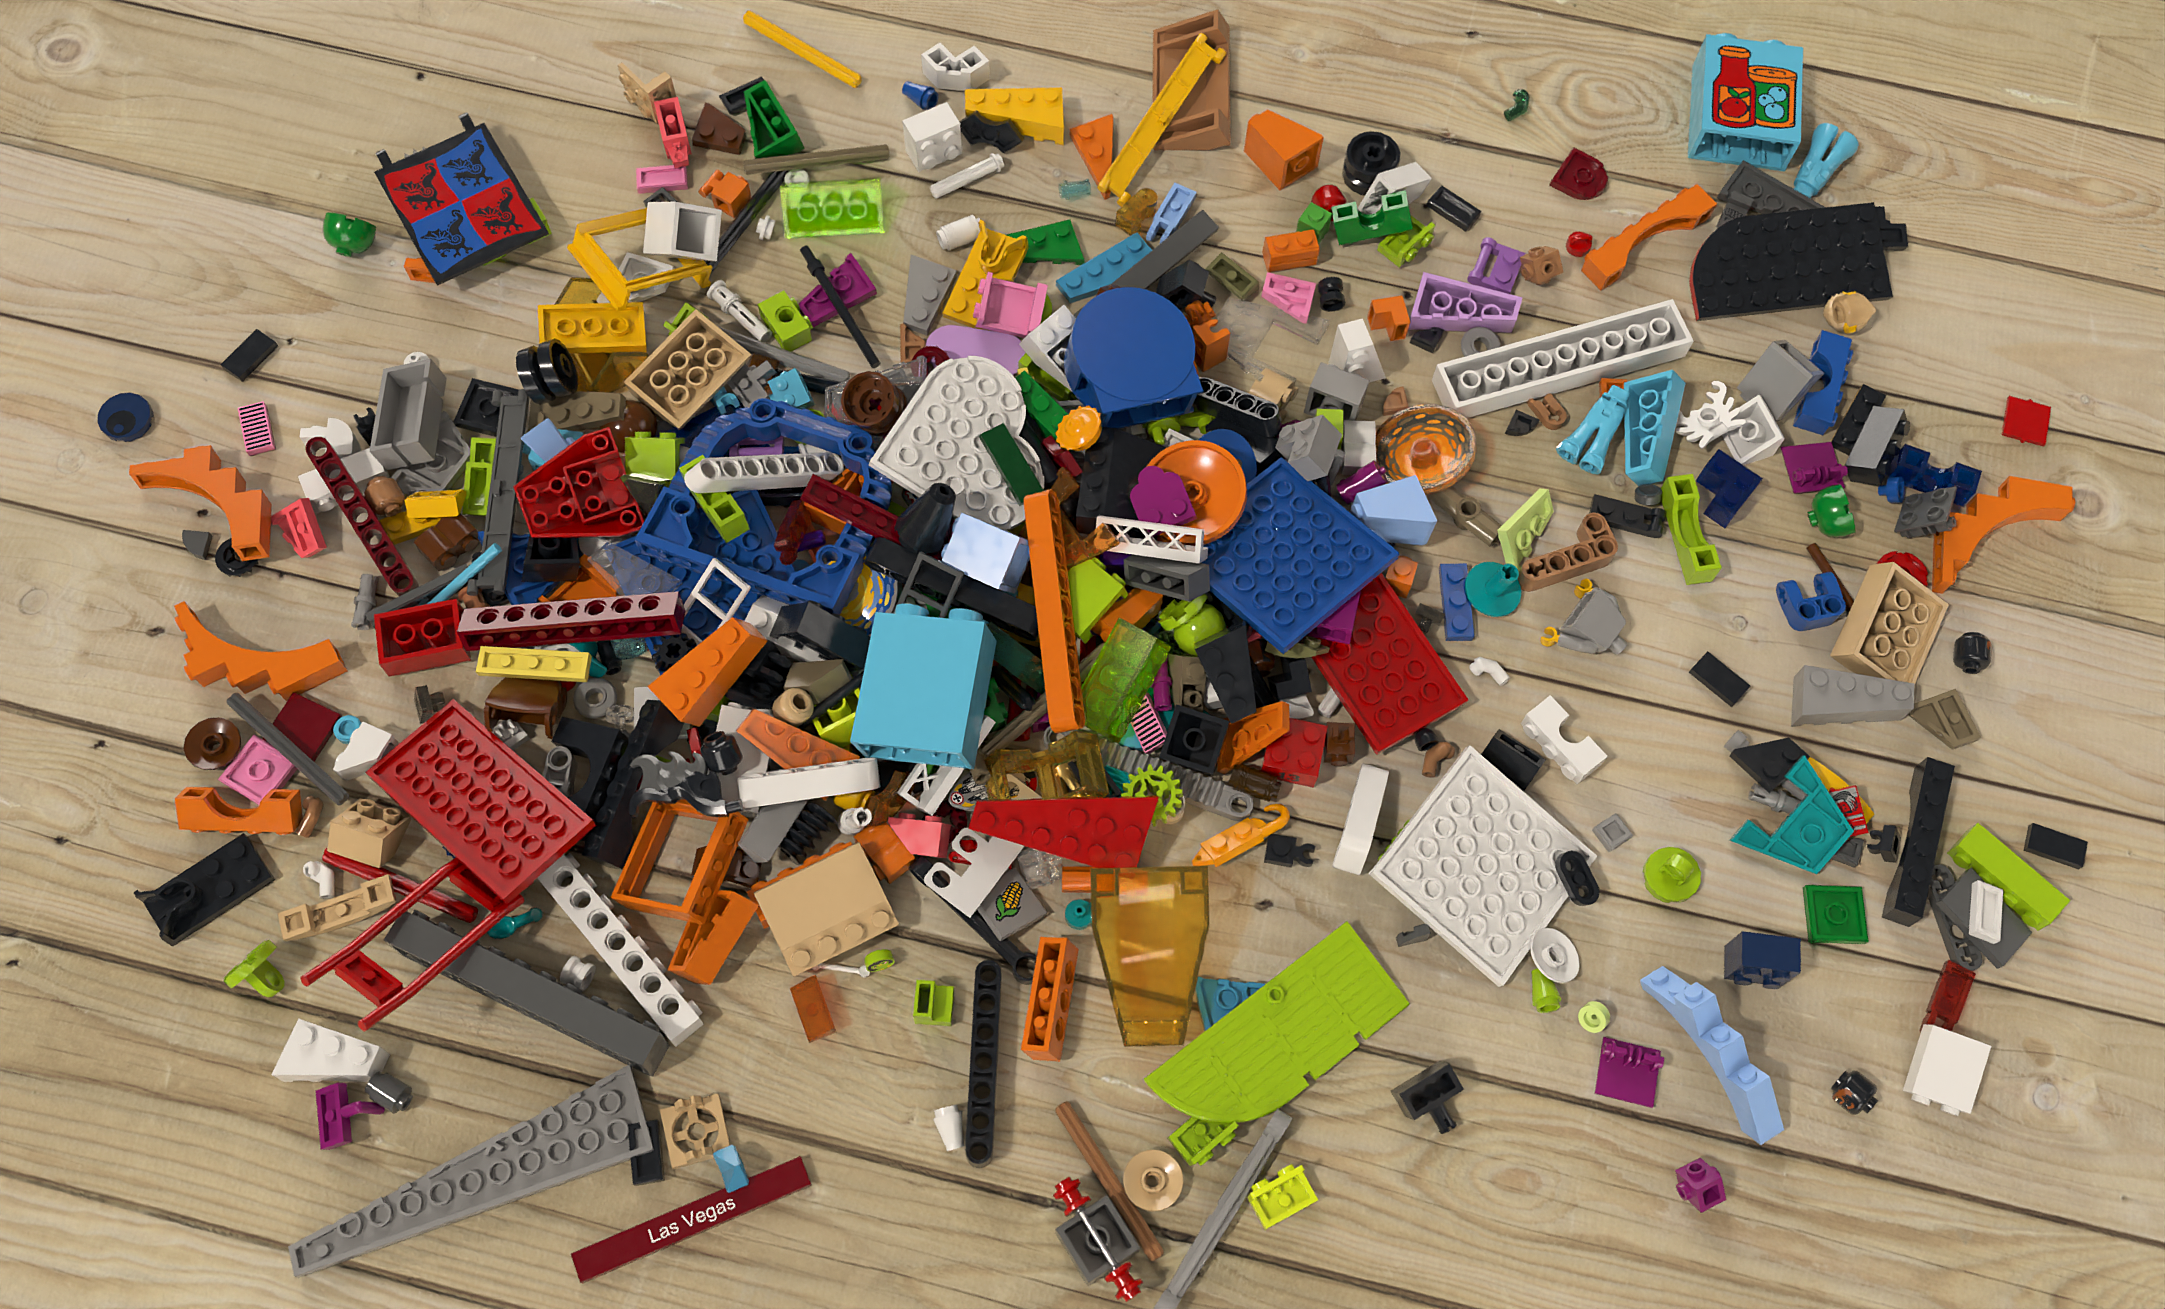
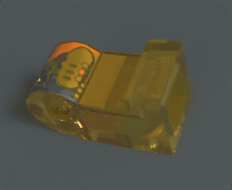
M1148 188L1138 191L1116 212L1115 225L1130 236L1136 232L1140 234L1141 223L1156 213L1157 193Z

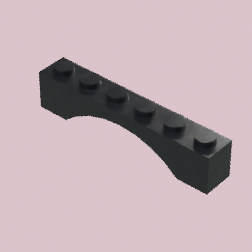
M646 700V703L641 707L635 729L629 735V743L624 755L618 762L615 777L607 788L605 801L596 814V826L585 840L582 856L608 868L623 870L634 845L632 816L629 814V805L643 775V770L640 766L632 768L630 764L641 755L656 756L666 746L678 740L684 722H680L660 700Z
M1927 757L1914 768L1909 790L1910 819L1907 836L1898 867L1887 891L1881 918L1907 927L1912 926L1923 918L1954 773V765Z

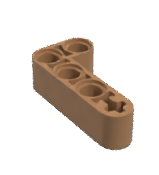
M1599 513L1587 514L1577 530V538L1580 543L1525 561L1517 578L1521 589L1527 592L1535 591L1608 566L1618 551V543L1606 519ZM1588 526L1594 528L1596 531H1591L1590 529H1588ZM1599 549L1605 550L1607 554L1600 552ZM1575 557L1581 558L1584 562H1579ZM1550 565H1555L1560 570H1555Z

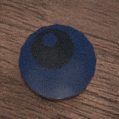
M131 392L120 393L110 397L102 404L98 412L97 423L100 430L111 440L130 442L142 437L152 425L150 422L154 412L150 404L142 396Z

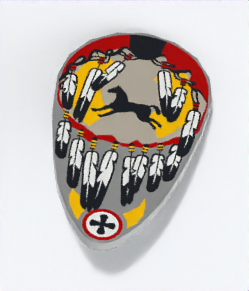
M1010 754L999 755L985 762L991 774L988 782L976 784L970 771L954 786L948 801L953 807L974 811L977 800L1001 799L995 794L994 789L1004 775H1013L1034 792L1038 789V778L1029 762L1021 757ZM1014 782L1003 784L1002 791L1005 796L1015 798L1019 795L1017 784Z

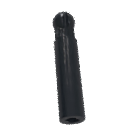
M1025 418L1019 436L1030 444L1040 459L1039 463L1044 476V491L1049 489L1055 491L1059 499L1061 520H1072L1076 517L1078 501L1069 494L1064 486L1065 481Z

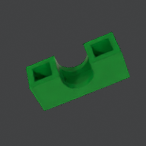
M1406 190L1382 195V207L1373 214L1360 212L1356 201L1333 206V221L1339 245L1351 244L1361 240L1378 238L1413 229Z
M1024 370L1015 379L1022 389L1021 393L1026 405V415L1028 414L1037 423L1041 436L1044 439L1051 435L1056 441L1057 436L1055 433L1058 430V424L1062 422L1063 416L1068 415V413Z

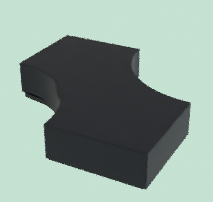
M976 110L959 121L961 133L970 145L988 143L998 148L1002 153H1005L1024 140V137L1011 119L1000 122L992 121L983 117Z

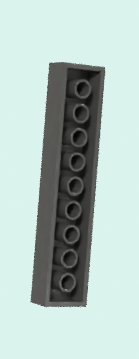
M414 910L413 913L406 911L395 920L384 941L401 956L428 968L463 937L455 933V929L442 922H439L437 925L430 921V917L424 913ZM479 940L440 973L626 1065L630 1064L633 1068L651 1077L654 1076L670 1046L664 1039L665 1034L659 1031L660 1028L646 1020H644L643 1024H640L630 1012L618 1008L615 1012L614 1009L607 1006L608 1003L594 995L591 999H588L586 995L582 994L583 991L576 986L567 983L563 987L562 984L556 981L557 978L551 974L541 971L538 975L537 972L530 969L531 966L517 958L513 962L505 957L506 954L492 946L487 949L480 945Z

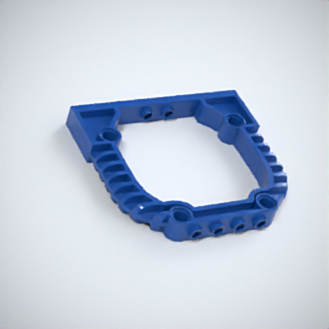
M761 398L754 401L750 408L736 409L733 414L721 415L715 419V422L706 425L702 429L698 437L693 440V444L687 451L685 459L679 465L669 488L663 487L634 540L643 554L703 574L712 559L716 557L699 552L695 545L692 529L700 523L701 515L696 505L697 500L686 486L679 468L701 455H704L705 458L723 457L731 446L748 437L759 441H771L784 436L841 455L842 462L847 469L864 476L860 497L887 511L889 510L892 498L891 479L869 466V462L876 452L872 436L860 427L840 423L832 417L816 415L808 409L801 410L792 407L784 401L776 402ZM846 523L837 542L834 545L829 544L821 547L816 554V563L791 573L787 582L762 574L754 567L748 566L745 568L739 566L728 558L716 559L746 584L750 585L751 589L749 591L788 605L812 600L820 603L826 612L840 615L864 567L862 561L875 537ZM830 561H836L833 565H826ZM715 568L710 576L711 578L739 587L717 568Z

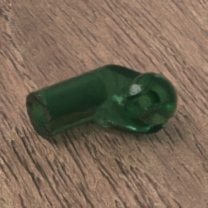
M1525 89L1514 91L1513 96L1516 98L1513 100L1515 105L1504 111L1507 121H1512L1527 112L1530 95Z

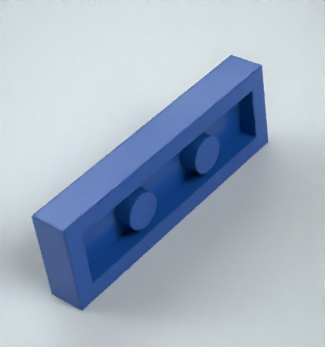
M1467 563L1440 564L1439 566L1446 641H1472L1474 638L1471 603L1465 592V580L1468 575Z

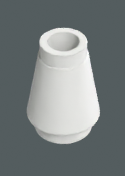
M957 1104L934 1110L936 1118H933L946 1146V1150L964 1147L962 1111L958 1110Z

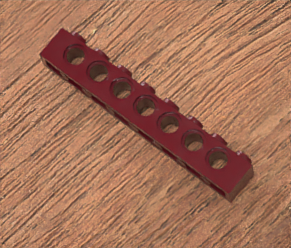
M679 591L468 608L463 611L457 634L465 651H478L481 646L516 648L679 635L682 631L686 611Z

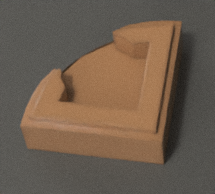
M1404 386L1394 389L1387 396L1382 408L1383 416L1408 413L1409 405Z

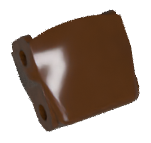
M505 677L491 690L485 700V728L493 732L499 720L507 721L511 719L513 722L545 725V735L548 739H553L561 715L566 707L567 689L562 687L560 681Z

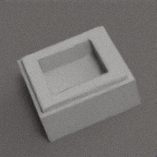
M1616 813L1592 829L1608 852H1611L1633 836Z

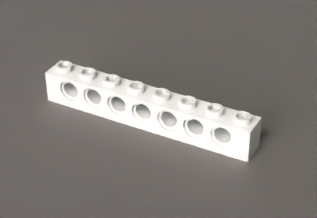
M570 852L567 855L563 854L538 877V880L674 1046L677 1047L703 1025L699 1018L702 1011L693 1000L687 1003L683 999L681 994L685 991L674 978L668 981L663 974L667 969L657 957L653 960L649 958L645 953L649 950V947L639 935L635 939L630 935L628 931L632 927L622 915L616 918L610 911L614 908V905L605 894L600 897L593 889L597 885L587 873L581 876L577 871L580 864ZM573 877V882L569 886L561 887V883L565 878ZM583 898H591L588 906L584 908L578 907L579 902ZM600 919H608V923L604 928H595L596 923ZM617 940H626L623 948L613 950V944ZM637 960L643 961V966L640 970L630 971V966L633 962ZM661 982V987L657 992H647L651 983ZM678 1003L679 1008L676 1013L672 1015L665 1014L666 1007L669 1004Z

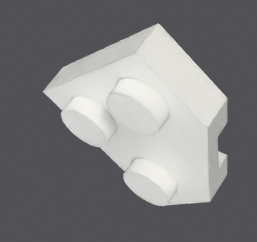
M627 252L618 270L629 281L672 270L674 266ZM670 282L633 291L628 302H642L666 292Z

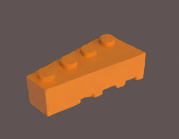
M732 617L647 687L680 722L700 727L768 640L751 623Z

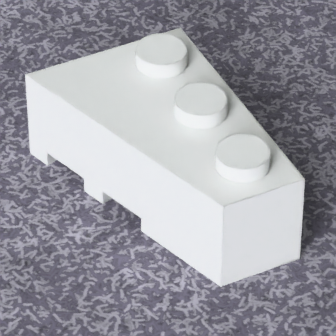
M1363 318L1339 324L1328 364L1335 365L1339 369L1352 374H1359L1363 378L1370 380L1369 382L1385 379L1386 377Z
M298 1019L272 1072V1076L283 1082H368L375 1073H382L390 1053L374 1044Z

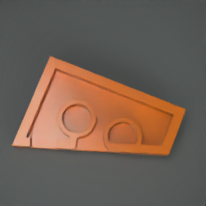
M1281 701L1256 709L1255 713L1232 724L1230 723L1218 760L1217 772L1225 775L1234 768V765L1241 764L1288 732L1289 704Z

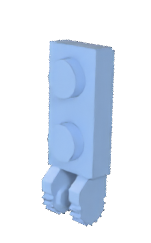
M1174 183L1153 218V223L1147 232L1146 240L1152 241L1159 227L1165 229L1160 239V244L1177 231L1193 204L1197 192Z

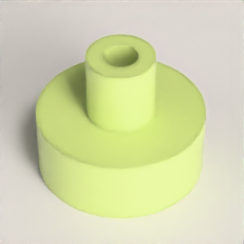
M1590 1001L1580 1009L1578 1020L1585 1030L1598 1033L1609 1024L1610 1013L1602 1003Z

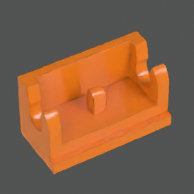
M1212 319L1200 326L1195 325L1192 327L1195 340L1194 359L1202 372L1227 359L1231 333L1227 328L1221 329L1216 333L1212 332L1210 328L1218 324L1217 319Z

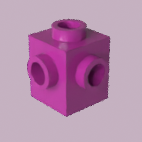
M1701 1157L1675 1170L1678 1184H1676L1678 1194L1684 1201L1688 1200L1699 1212L1702 1213L1727 1200L1719 1171L1714 1166L1710 1167Z

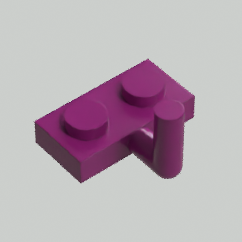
M337 1082L316 1090L320 1149L331 1150L352 1142L350 1116L359 1113L381 1115L384 1113L385 1108L376 1102L356 1101L349 1104L347 1083Z

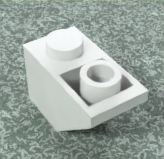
M362 722L360 727L353 731L350 743L345 751L336 758L333 770L341 779L346 781L365 775L368 769L394 749L399 742L392 734Z

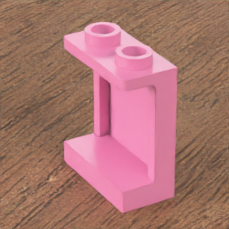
M988 272L986 279L980 280L978 294H982L981 303L976 302L973 318H977L976 327L1025 338L1041 323L1048 285L1038 283L1036 287L993 278V273Z

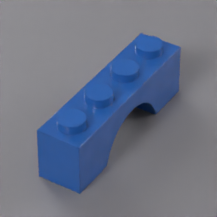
M1822 330L1813 343L1809 360L1825 373L1822 376L1824 388L1817 392H1807L1798 404L1793 423L1794 427L1823 435L1829 427L1833 428L1838 417L1835 408L1840 404L1843 396L1840 387L1844 385L1848 376V371L1845 370V367L1849 364L1853 355V350L1850 349L1852 339Z

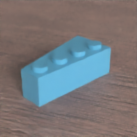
M1674 370L1624 382V390L1630 393L1626 401L1627 408L1624 412L1625 474L1638 486L1664 481L1686 384Z

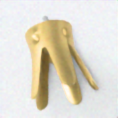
M1057 761L1058 766L1052 770L1051 774L1058 783L1061 798H1069L1066 783L1078 796L1083 797L1084 792L1068 768V763L1060 765Z

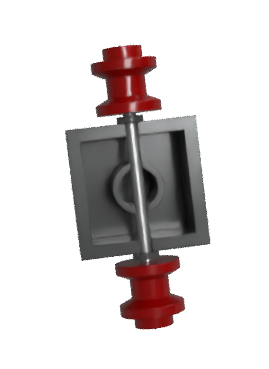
M1071 1177L1062 1180L1055 1186L1057 1192L1053 1194L1055 1200L1063 1199L1067 1206L1063 1212L1066 1217L1073 1213L1076 1216L1057 1227L1055 1234L1087 1286L1111 1272L1104 1278L1106 1283L1114 1282L1118 1288V1292L1115 1295L1116 1299L1124 1298L1128 1302L1141 1293L1139 1286L1143 1284V1281L1141 1279H1133L1129 1272L1132 1267L1130 1261L1122 1266L1121 1264L1139 1253V1245L1107 1195L1086 1208L1085 1205L1092 1199L1090 1196H1082L1079 1192L1080 1180L1075 1179L1072 1181Z

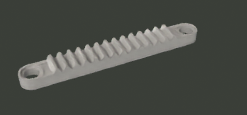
M1050 726L1044 732V746L1052 754L1076 761L1077 757L1086 755V752L1091 749L1104 768L1105 765H1108L1134 776L1138 775V767L1145 772L1148 771V765L1151 764L1153 770L1157 771L1161 765L1163 766L1164 774L1172 771L1174 776L1172 780H1180V787L1178 789L1183 790L1185 803L1233 821H1242L1249 818L1252 813L1253 800L1251 796L1233 790V787L1225 785L1222 781H1214L1211 777H1203L1202 774H1195L1190 769L1184 770L1179 765L1173 766L1168 761L1163 762L1160 758H1152L1149 754H1141L1138 750H1130L1127 746L1122 747L1116 742H1109L1108 739H1100L1097 735H1089L1086 731L1072 730L1062 732L1061 734L1065 737V741L1061 745H1054L1050 742L1049 738L1054 734ZM1088 761V765L1091 768L1095 769L1093 764L1090 761ZM1234 800H1242L1246 803L1247 809L1241 813L1235 812L1231 807V803Z

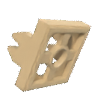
M719 1094L704 1098L701 1096H690L688 1100H677L674 1103L675 1106L660 1109L672 1169L713 1159L714 1152L731 1145ZM697 1109L710 1112L716 1121L706 1124L699 1120ZM687 1111L689 1123L686 1125L685 1130L674 1133L677 1120ZM694 1124H702L705 1128V1134L699 1140H692L688 1135L689 1128ZM718 1131L715 1143L711 1147H705L704 1141L709 1133ZM688 1140L694 1144L695 1151L684 1152L676 1143Z

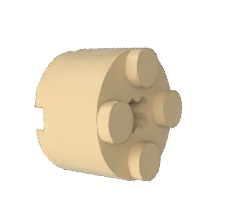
M1265 368L1260 373L1264 375L1261 382L1255 380L1249 394L1275 403L1279 408L1281 422L1283 423L1288 413L1285 408L1289 401L1292 402L1295 399L1299 388L1295 386V382Z

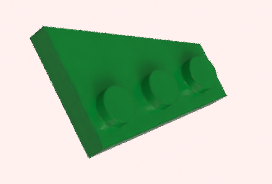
M1070 219L1006 234L1015 239L1022 235L1027 236L1029 248L1022 263L1052 261V264H1062V262H1075V265L1084 264V257Z

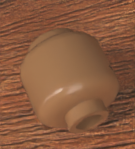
M378 476L367 483L364 496L375 514L392 517L401 512V507L405 503V495L395 479Z

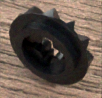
M232 538L219 546L215 554V563L218 569L229 577L232 575L241 577L246 572L252 573L254 565L259 564L258 559L247 560L242 563L235 560V555L232 553L235 551L232 548Z

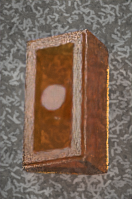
M816 975L790 988L809 1043L837 1032Z

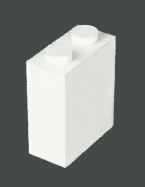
M1923 1024L1903 1091L1912 1094L1911 1100L1929 1106L1931 1101L1940 1104V1110L1955 1116H1958L1959 1112L1971 1114L1991 1046L1935 1025Z

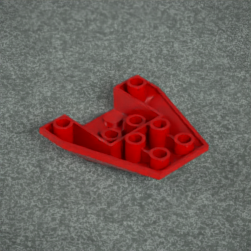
M610 427L581 436L513 486L532 538L621 537L639 531L644 523Z

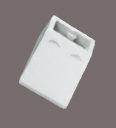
M1063 305L1030 332L1019 345L1036 365L1072 391L1065 375L1064 357L1076 318Z

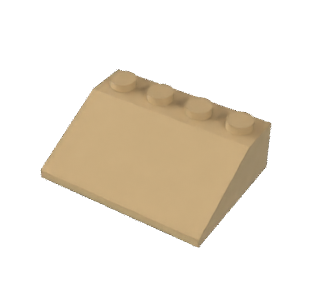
M695 309L624 383L637 400L646 405L659 417L681 430L743 367L752 355Z
M1894 562L1870 565L1830 656L1856 674L1914 683L1915 685L1949 604Z
M859 842L753 892L793 977L899 925Z

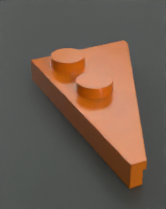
M1112 114L1069 129V135L1097 186L1112 165ZM1108 189L1105 193L1101 192L1105 200L1111 194V191Z

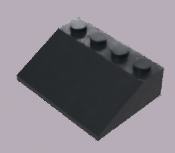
M1101 427V434L1096 443L1090 448L1085 449L1076 513V533L1096 535L1098 516L1139 521L1130 499V493L1139 484L1138 476L1140 472L1166 447L1117 428ZM1104 523V534H1120L1113 524ZM1133 527L1127 532L1129 537L1145 538V535L1139 528Z

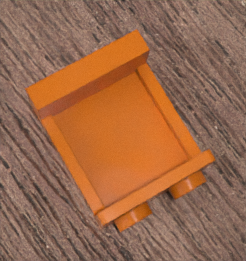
M584 554L579 558L580 568L577 581H566L548 599L543 595L538 599L542 603L625 596L620 583Z

